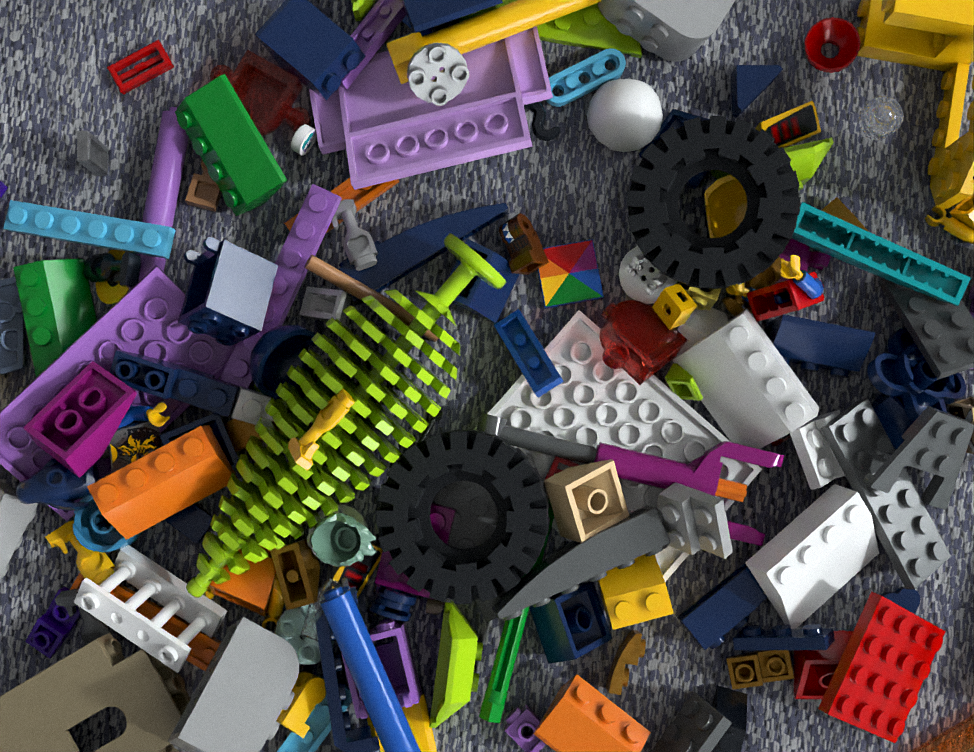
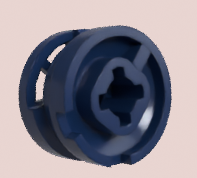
M376 584L374 589L376 596L370 602L368 609L391 619L409 622L412 615L410 608L412 605H415L417 597L405 591Z

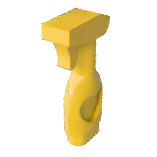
M344 389L337 395L334 394L328 401L329 404L323 410H320L313 425L300 440L294 437L288 442V449L295 463L307 471L313 465V454L320 447L315 442L323 433L334 428L355 403L352 396Z
M74 520L68 521L45 536L52 548L58 547L64 554L68 553L65 543L70 541L78 552L76 559L78 570L84 578L87 577L98 586L115 572L113 570L115 565L105 552L89 550L79 543L73 532Z

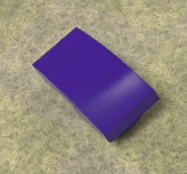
M65 586L58 590L46 613L38 618L25 641L49 659L58 651L81 617L77 606L76 613L71 617L64 606H57L55 598L62 591L70 590Z

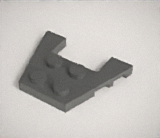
M928 406L901 436L904 442L893 454L886 453L882 457L884 458L882 461L884 464L874 475L869 472L862 482L870 488L889 493L904 466L917 468L935 474L923 493L921 500L930 506L946 510L974 431V424L963 418Z

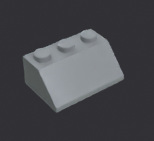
M0 482V579L6 575L9 561L14 551L20 547L23 533L28 523L34 519L38 503H21L17 499L16 489L3 482Z

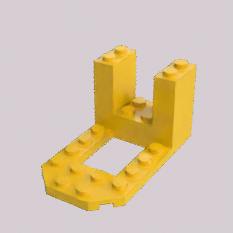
M861 0L857 11V17H861L860 27L856 28L860 36V50L857 56L945 71L941 81V89L944 90V96L936 112V117L940 118L939 129L935 130L932 138V146L936 148L934 157L931 158L928 165V175H931L930 189L935 206L948 209L971 196L974 191V100L971 102L967 112V119L970 120L969 132L959 138L969 66L974 61V0ZM973 77V80H972V89H973V90H974V77Z

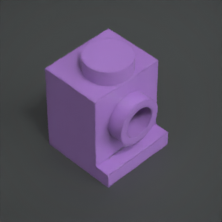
M527 705L521 710L519 707L514 708L505 718L507 722L504 726L505 732L525 752H539L546 745L533 734L541 719ZM524 726H530L533 731L531 735L524 736L521 733V729Z

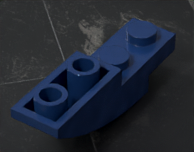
M116 350L110 369L112 375L131 388L164 399L172 398L227 417L231 416L240 386L216 379L214 375L196 369L122 350Z

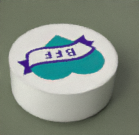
M307 124L300 126L292 138L291 149L301 156L306 155L316 141V129Z

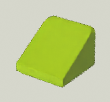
M673 363L665 376L671 391L681 399L701 401L703 396L693 376L677 363Z

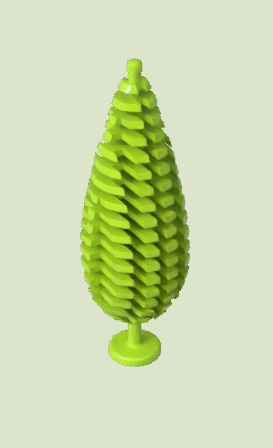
M449 233L444 239V245L461 262L460 265L434 295L414 290L427 301L421 310L398 290L384 291L415 318L409 326L372 295L361 298L364 303L401 334L396 341L389 337L374 322L369 321L355 307L350 305L342 310L374 341L381 343L387 350L384 355L375 351L358 334L354 335L338 319L335 320L332 317L325 323L365 362L366 360L370 362L373 366L371 370L365 365L362 366L345 349L341 351L337 344L325 334L321 335L317 332L311 339L328 354L331 360L350 378L354 376L359 382L358 385L353 380L349 382L343 372L334 365L330 364L328 366L323 358L313 350L307 351L304 348L298 355L304 363L315 371L319 379L315 382L307 370L299 365L296 368L291 365L287 375L300 385L305 397L302 399L296 387L287 382L284 384L280 383L276 393L287 402L292 411L291 415H289L284 404L275 399L269 400L266 405V413L273 418L275 424L280 429L277 432L272 421L264 417H260L255 425L256 432L259 433L261 439L268 446L264 448L259 437L250 436L246 444V450L255 461L254 465L249 462L247 455H240L236 468L243 477V481L241 482L232 473L227 484L232 496L228 499L222 495L219 501V508L231 516V518L221 513L219 516L213 515L210 526L218 535L211 532H206L202 546L208 555L203 553L198 555L196 567L200 572L186 585L190 595L199 598L207 591V587L213 580L216 584L230 580L229 573L224 569L226 565H228L230 572L237 575L243 574L250 569L247 560L257 563L268 557L267 551L262 547L270 551L274 548L279 550L287 545L284 538L289 534L295 540L303 536L304 529L300 525L302 522L307 521L310 529L315 528L317 523L321 521V517L316 511L319 506L325 516L338 511V504L331 496L333 492H335L341 503H348L355 498L353 489L346 483L348 478L357 490L364 491L370 486V478L361 471L359 466L363 463L368 473L379 477L387 468L381 460L374 456L372 451L377 448L382 457L391 463H394L402 455L400 450L391 444L382 432L387 436L391 433L397 443L407 449L416 441V438L403 428L388 410L378 402L375 404L370 398L372 396L379 402L382 400L392 413L401 420L405 418L411 427L422 433L428 427L429 423L415 412L391 387L387 388L383 383L385 379L393 386L396 385L413 402H418L426 412L434 417L438 415L441 407L427 396L403 372L400 373L396 368L397 365L401 363L406 368L408 367L419 379L428 386L430 385L438 394L447 399L451 391L450 388L419 360L415 359L409 351L414 346L420 349L429 359L456 380L458 369L421 337L427 330H430L460 356V344L435 322L443 315L456 326L449 306L475 276H478L495 289H501L507 283L499 272L458 237ZM344 389L352 396L355 403L334 428L323 433L315 442L320 447L313 454V465L307 471L295 463L288 449V442L294 437L300 440L310 429L309 424L311 422L314 423L320 410H323L329 404L328 401L334 396V393L337 395ZM283 453L286 455L289 461L288 463L286 462ZM324 462L327 464V468L322 465ZM310 476H311V478H312L314 484L310 482V480H309V477H310Z

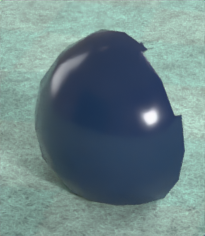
M298 325L275 327L261 336L251 351L250 374L254 384L263 395L272 397L275 400L282 399L277 395L276 389L280 383L284 384L285 382L296 387L298 391L301 390L300 385L287 375L291 365L295 368L299 365L313 377L314 370L304 363L298 355L304 348L308 351L310 345L316 346L311 340L316 333Z

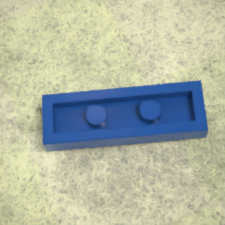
M519 309L494 324V327L538 398L564 382Z

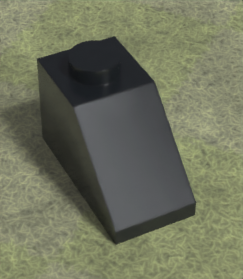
M717 685L712 706L730 720L732 724L711 752H741L746 733L747 693Z

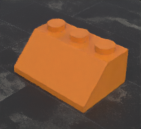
M576 674L560 688L533 734L555 752H641L651 732Z

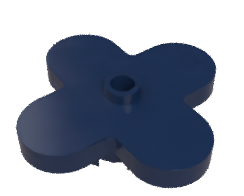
M900 328L889 337L888 350L890 354L883 353L878 355L867 367L868 377L878 391L885 395L900 397L903 400L906 414L912 423L928 406L947 413L945 404L954 403L963 397L966 392V384L960 373L937 380L906 328Z

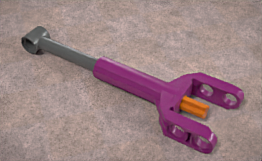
M480 413L476 429L485 431V434L497 435L508 440V444L584 464L609 459L614 460L619 479L664 490L677 482L713 496L742 503L747 494V485L719 478L723 464L720 462L721 456L768 468L774 466L781 468L784 455L722 441L687 464L599 442V445L595 448L507 426V419ZM727 521L730 539L763 546L765 533L758 532L755 528Z

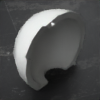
M617 79L601 85L591 98L587 112L588 126L596 139L607 146L609 150L619 152L639 150L649 144L659 132L663 118L659 97L652 87L643 81L635 79Z

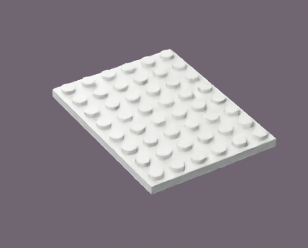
M580 310L544 349L564 382L538 398L522 374L488 413V415L507 419V426L595 448L599 445V442L687 464L720 442H731ZM512 446L515 449L519 448L529 458L528 462L533 468H537L544 481L555 456ZM721 456L720 462L723 464L719 478L748 486L762 468L755 464ZM573 461L579 465H584V463ZM559 462L557 468L564 470L569 467ZM619 479L629 513L646 505L657 508V499L664 489ZM542 482L543 489L546 491L545 484ZM718 497L724 501L725 512L734 503V500ZM657 508L661 521L664 523L662 512ZM554 517L552 527L559 533ZM669 543L661 546L663 550L655 554L665 582L689 555L669 546Z

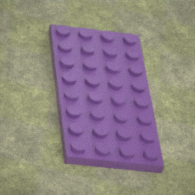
M156 265L0 411V464L21 482L38 472L47 462L53 459L52 456L33 441L23 427L92 361L110 372L116 350H122L196 369L214 375L218 379L223 374L236 344L232 346L219 344L215 341L216 338L206 334L193 333L188 330L187 326L178 323L186 294ZM134 389L137 395L131 406H151L154 408L158 403H165L167 408L159 414L164 417L170 416V419L163 426L159 427L160 433L190 406V404L172 398L164 399ZM110 458L99 459L95 462L100 479L112 474ZM48 505L66 521L74 515L75 510L67 511Z

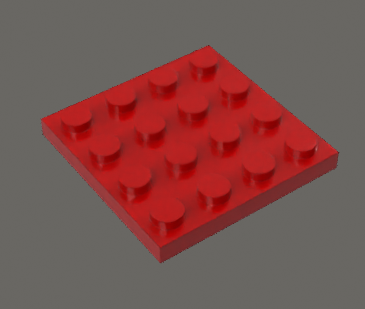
M871 591L818 709L830 716L896 743L898 737L904 731L905 721L911 708L917 702V694L921 685L930 673V665L934 656L943 644V636L946 631Z

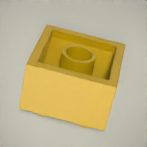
M645 554L634 559L635 563L623 569H618L617 567L606 571L607 576L597 580L607 620L612 630L674 614L666 583L655 555L647 557Z

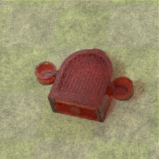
M249 50L244 54L234 73L226 65H217L212 69L210 73L211 81L223 74L227 76L261 136L275 131L285 118L288 126L294 132L304 124L311 126V117L306 109L302 107L292 108L293 103L303 88L300 79Z
M626 300L617 305L613 302L601 314L606 320L600 330V342L604 349L602 353L603 362L612 369L622 368L639 385L643 384L673 360L688 341L676 328L669 330L654 309L640 301ZM669 309L666 310L668 314H671V311Z

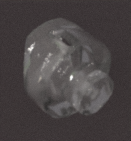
M888 96L873 98L860 111L859 120L862 131L871 140L880 141L888 138L902 124L903 110L901 105L895 99Z

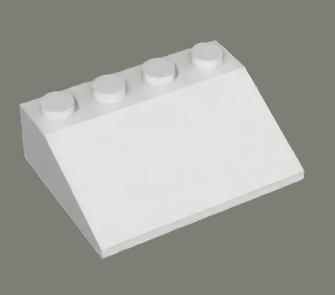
M748 309L739 313L672 360L693 376L703 396L702 403L732 443L761 449L818 416L819 406Z
M834 484L745 562L785 625H790L791 629H796L879 554L872 515L858 492Z

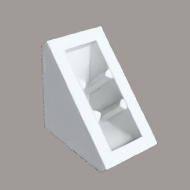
M307 287L299 315L324 322L333 317L335 320L338 319L345 324L347 315L342 310L350 306L352 298L343 290Z

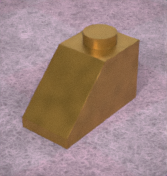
M307 539L287 544L279 550L276 548L272 549L270 552L286 610L317 602L320 565L318 558L308 546Z

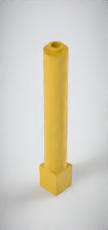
M517 0L425 36H422L420 32L412 33L388 42L386 45L400 83L404 84L408 82V63L414 53L425 45L435 42L446 43L458 49L461 54H465L601 2V0Z

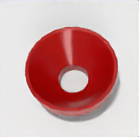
M831 17L818 21L811 27L805 38L804 50L806 58L813 67L823 72L833 73L847 68L855 60L860 50V36L857 29L847 20ZM832 43L836 45L838 55L834 58L823 56L821 47L824 44Z

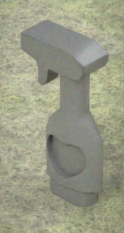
M344 199L340 202L331 223L334 229L338 230V220L343 219L347 230L343 240L345 252L350 264L354 265L357 271H361L377 264L376 256L378 252L371 235L357 225L354 217L357 211L354 200Z

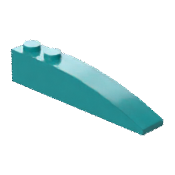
M804 202L800 203V213L791 239L896 284L954 306L959 305L971 277Z

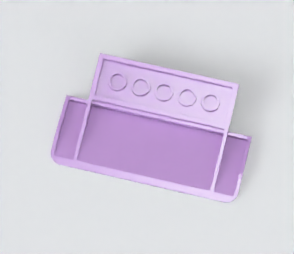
M537 26L462 54L469 70V78L461 93L442 106H436L433 103H428L418 98L411 90L409 82L400 83L389 51L375 54L347 90L339 86L327 101L309 89L318 145L322 155L346 149L350 181L354 190L533 147L524 105L553 98Z

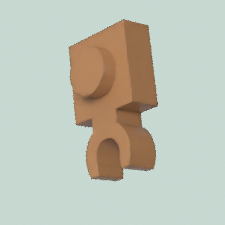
M202 160L203 174H193L185 201L187 205L216 212L222 192L216 182L210 178L208 169Z

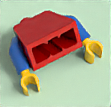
M791 255L790 261H785L781 258V276L788 280L757 290L752 287L745 288V282L726 288V292L730 295H742V299L750 304L753 316L757 322L794 312L824 301L822 281L814 271L807 273L805 270H800V257L797 255Z

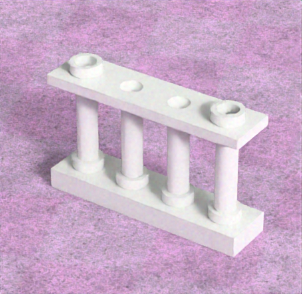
M128 545L121 548L114 563L115 568L113 569L115 572L99 586L87 577L82 581L74 603L178 673L191 651V648L187 646L189 642L200 631L211 638L218 631L227 610L205 595L199 598L190 595L186 589L187 583ZM124 580L139 589L125 603L110 594ZM149 597L164 606L151 620L136 611ZM175 614L190 624L177 638L161 628Z

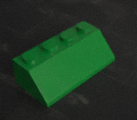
M225 74L218 76L184 98L174 112L177 116L178 124L186 131L192 141L194 151L202 158L210 178L216 182L223 194L226 205L232 209L235 216L264 205L287 181Z
M84 259L41 260L13 267L36 377L97 321L89 280L84 277Z

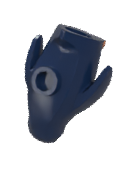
M53 458L42 469L17 485V499L24 504L42 503L67 511L87 508L89 503L74 501L91 495L87 486L100 480L99 471L94 463L79 478Z

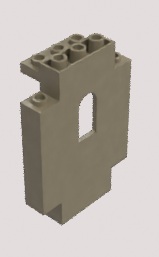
M110 632L0 696V752H80L68 729L106 707H116L124 713L127 721L126 729L122 735L93 752H179L167 741L190 701V697L185 690V682L181 675L143 649L125 659L122 654L121 644L117 639L113 638Z

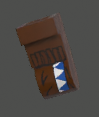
M517 214L500 225L499 233L511 257V261L508 263L512 273L529 275L549 263L536 231L524 214Z

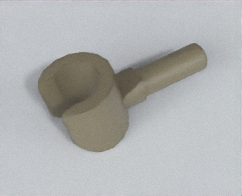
M428 598L426 613L440 614L443 610L444 602Z

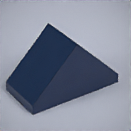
M736 65L731 74L732 115L737 118L778 77L783 68L779 65Z

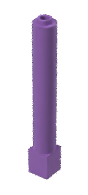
M170 107L169 111L162 112L142 222L173 227L189 140L186 131L178 124L177 116L174 113L177 107ZM136 254L141 258L139 281L156 265L164 272L165 258Z

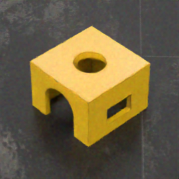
M677 283L664 288L652 308L668 329L671 330L685 324L697 307V304L681 284ZM681 292L687 301L683 302L677 293ZM669 309L671 311V314H668L666 310Z

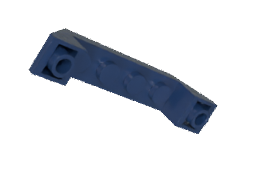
M341 578L334 588L341 586L343 590L350 589L355 603L358 605L356 587H349L348 579ZM320 606L314 615L334 745L344 752H380L378 735H371L370 725L351 729L349 711L342 712L341 701H345L347 698L344 681L338 682L336 671L342 670L340 652H333L331 641L336 639Z

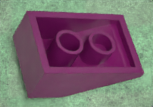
M92 361L32 418L23 429L42 450L80 478L104 454L137 393L127 384Z

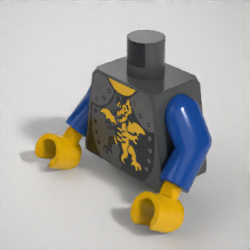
M158 403L154 408L151 406L129 407L104 454L99 458H110L112 473L161 447L159 427L163 426L170 419V416L164 417L159 414L167 408L165 403Z

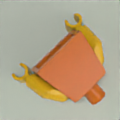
M262 547L268 553L267 558L257 563L247 560L250 569L240 575L230 572L228 565H226L224 569L229 573L230 580L221 584H216L213 580L207 587L208 589L205 594L211 600L216 595L264 616L265 619L262 627L266 629L268 621H273L277 626V621L282 615L285 603L273 559L270 558L271 552Z

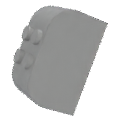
M601 0L597 4L603 16L614 24L622 34L634 38L641 43V46L646 51L655 53L665 60L677 62L691 57L718 29L735 0Z
M245 617L230 625L167 742L187 752H259L266 740L271 741L280 725L276 720L282 709L285 711L288 709L295 695L292 689L299 674V660L292 645L282 637Z

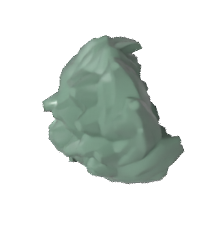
M332 513L329 516H325L317 523L313 534H311L310 542L316 557L322 562L336 567L350 566L357 561H363L364 555L372 556L376 553L371 544L372 541L376 540V536L366 526L356 521L355 518L344 513Z

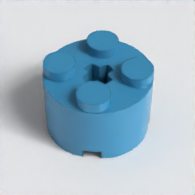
M88 495L80 500V502L89 503L87 508L74 511V535L79 543L89 550L97 552L120 550L128 545H132L141 535L139 533L126 540L112 525L107 526L106 523L108 521L101 514L92 495Z

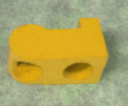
M302 671L298 674L292 692L295 693L294 698L286 711L282 709L276 720L302 738L305 737L310 729L305 724L307 718L316 704L322 702L326 696L324 679L308 671Z

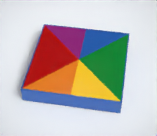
M593 239L543 248L549 263L540 267L537 271L544 309L604 298Z

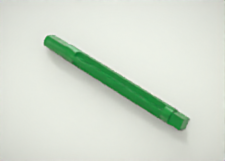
M550 501V507L548 508V517H550L548 534L541 553L530 571L542 562L544 550L547 546L554 519ZM529 607L522 609L520 616L511 620H505L490 680L479 717L487 722L500 723Z

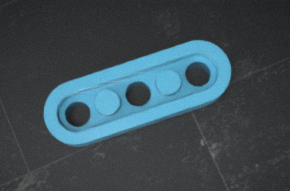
M605 49L549 77L551 91L559 88L563 91V95L555 96L552 92L553 98L547 99L546 102L552 106L561 107L598 89L609 81L617 80L623 74L626 66L624 55L617 49ZM613 63L615 69L607 70L605 64ZM585 75L589 78V82L581 83L579 77Z

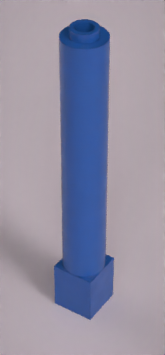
M338 586L323 594L325 599L320 602V605L384 751L421 752L350 589L343 590L341 586Z

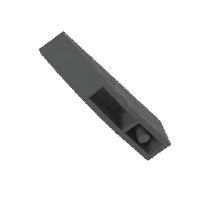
M646 505L629 513V517L605 530H601L583 543L571 541L539 563L517 585L511 588L492 608L493 614L499 620L502 618L506 621L514 619L522 614L521 610L531 605L533 607L543 606L551 601V596L561 592L562 595L571 593L579 588L578 584L588 579L590 582L600 580L607 576L606 571L615 567L623 569L634 564V559L645 554L647 557L663 550L661 546L670 543L657 508Z

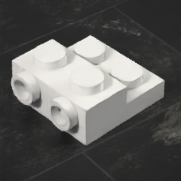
M839 410L818 415L790 433L811 490L821 488L835 478L845 476L821 431L823 426L840 414Z

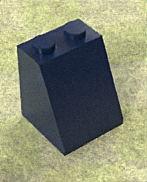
M285 0L254 34L284 71L326 101L339 88L341 80L349 71L357 68L359 63L366 57L350 35L308 0Z

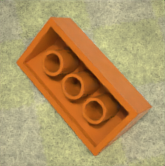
M203 425L87 487L101 514L127 540L227 486L231 474H235L210 425Z

